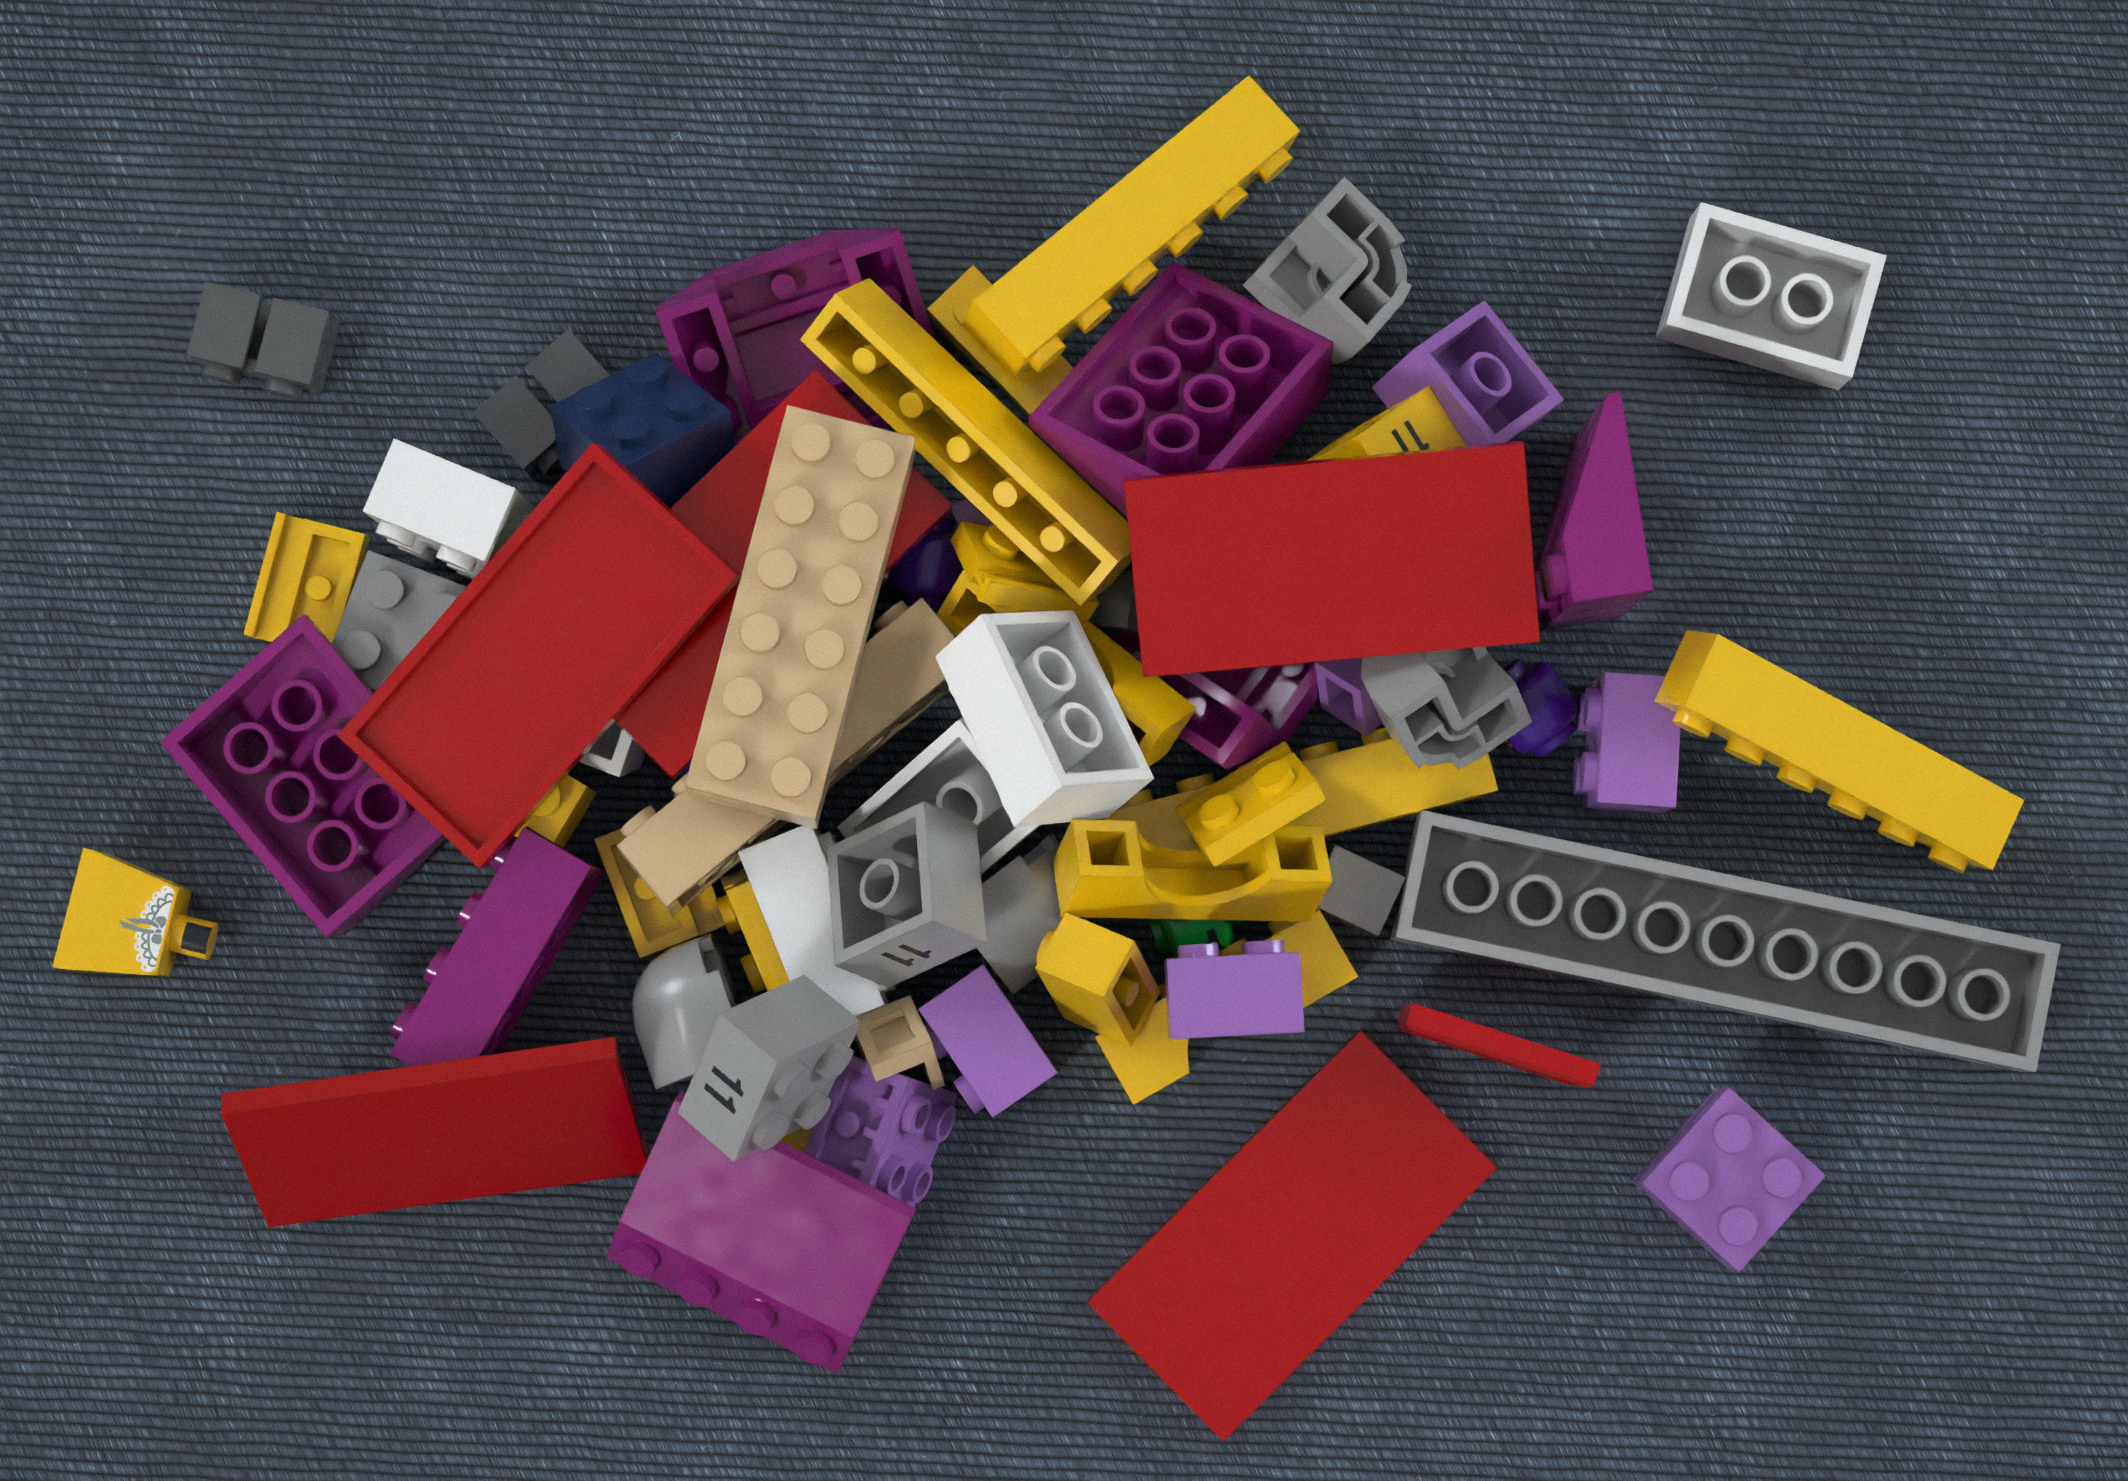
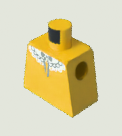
M83 848L52 967L65 970L169 977L173 970L177 953L209 960L216 944L218 924L187 916L192 896L191 889L109 853Z

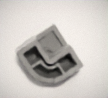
M1344 177L1277 245L1243 286L1267 309L1333 341L1331 364H1339L1352 358L1369 343L1407 297L1412 285L1407 283V266L1400 249V245L1406 240L1393 223Z
M1486 647L1362 658L1361 679L1388 734L1419 769L1423 764L1431 766L1452 762L1457 769H1460L1480 759L1532 723L1516 683L1488 654Z
M1053 834L1039 842L1038 846L1024 857L1019 855L982 884L987 943L977 947V949L1012 994H1015L1039 975L1035 966L1037 965L1036 956L1040 943L1049 931H1056L1063 918L1060 916L1053 868V859L1060 843ZM1079 917L1086 921L1088 919V917Z
M710 933L670 948L652 959L637 979L631 1002L634 1029L655 1090L693 1078L719 1014L736 1006L733 997L738 994L718 937L715 934Z

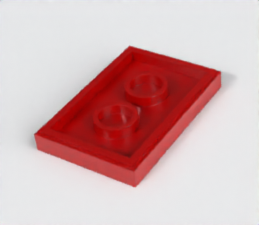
M1415 1003L1402 1005L1396 1023L1400 1031L1573 1087L1590 1088V1086H1594L1601 1066L1600 1063Z

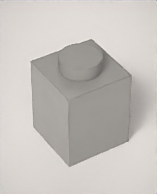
M1335 845L1328 855L1333 882L1317 910L1320 909L1322 914L1373 938L1378 937L1406 877Z

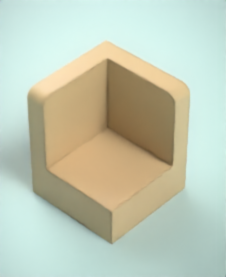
M910 995L856 1017L861 1023L855 1038L861 1057L867 1061L876 1082L921 1064L932 1090L945 1086L933 1043Z

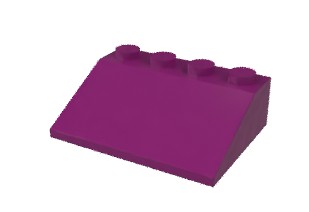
M1172 261L1029 416V426L1127 517L1124 489L1125 478L1267 465L1329 393L1333 341Z
M1621 392L1607 394L1575 435L1534 565L1538 616H1541L1543 631L1618 620L1653 591Z
M303 614L164 737L160 743L327 938L349 933L391 896L446 837L337 736L374 693L308 615Z
M680 1091L673 1102L621 1216L606 1258L620 1264L626 1271L635 1276L645 1277L679 1294L685 1301L693 1305L703 1306L737 1323L750 1334L763 1336L795 1352L808 1363L821 1365L838 1373L871 1309L915 1214L916 1208L782 1141H779L767 1151L758 1149L733 1162L678 1114L686 1094Z

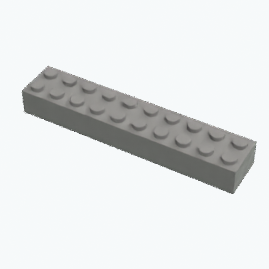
M1421 810L1415 816L1403 875L1406 878L1400 889L1390 940L2017 1072L2037 1071L2061 944Z

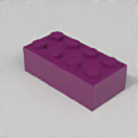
M523 827L519 836H513L491 861L490 867L497 870V873L485 893L475 890L465 903L457 919V923L463 926L464 929L452 949L450 950L442 946L430 962L423 979L431 984L420 1003L416 1006L409 1002L398 1016L390 1032V1036L395 1038L397 1042L389 1054L409 1066L499 1054L604 878L606 871L565 847L563 848L537 832Z

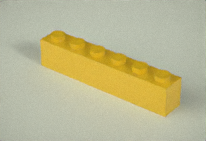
M1247 76L974 299L962 324L1013 380L1031 366L1037 373L1041 372L1065 350L1066 345L1062 342L1064 338L1076 328H1079L1083 334L1090 332L1111 312L1112 307L1108 302L1123 289L1129 296L1142 289L1158 272L1154 264L1164 255L1170 252L1175 258H1178L1190 249L1203 235L1204 232L1199 226L1214 214L1220 221L1226 219L1247 199L1249 194L1244 189L1257 178H1260L1267 184L1278 176L1293 160L1288 150L1300 130L1250 76Z
M870 278L833 295L800 340L897 433L915 437L916 451L1080 606L1109 588L1132 562L1128 522Z
M1686 630L1654 700L1676 713L1672 722L1678 727L1708 738L1711 732L1728 740L1724 750L1729 754L1759 766L1763 759L1779 767L1776 778L1808 793H1812L1814 787L1830 794L1827 805L1859 820H1863L1865 814L1881 822L1877 830L1880 834L1911 847L1914 846L1916 841L1931 848L1928 859L1955 872L1964 873L1967 865L1990 870L1994 869L2024 802L2020 797L1719 634Z
M1386 728L1372 731L1367 736L1361 735L1364 746L1339 752L1336 741L1299 751L1302 763L1316 779L1327 800L1286 825L1322 826L1324 838L1415 815L1421 810L1431 811L1492 795L1498 791L1488 753L1460 769H1457L1452 762L1431 766L1423 764L1419 769L1390 737ZM1204 774L1176 782L1178 794L1153 800L1151 789L1139 791L1105 820L1135 821L1141 836L1150 843L1160 847L1175 850H1200V847L1193 839L1191 833L1185 828L1174 807L1214 784L1213 774Z

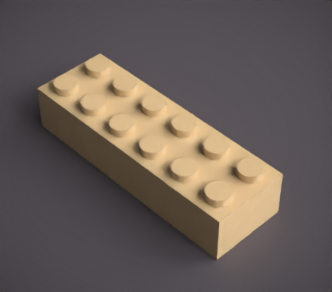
M787 405L685 783L690 797L817 829L915 459V437Z
M923 598L919 599L910 608L904 601H900L873 624L876 631L873 634L874 637L866 642L827 791L950 691L935 656L955 637ZM687 773L671 788L675 793V798L658 812L651 805L644 808L621 828L620 831L625 835V839L617 847L626 862L673 917L702 894L705 889L713 885L740 863L739 851L768 840L789 822L690 797L685 787Z

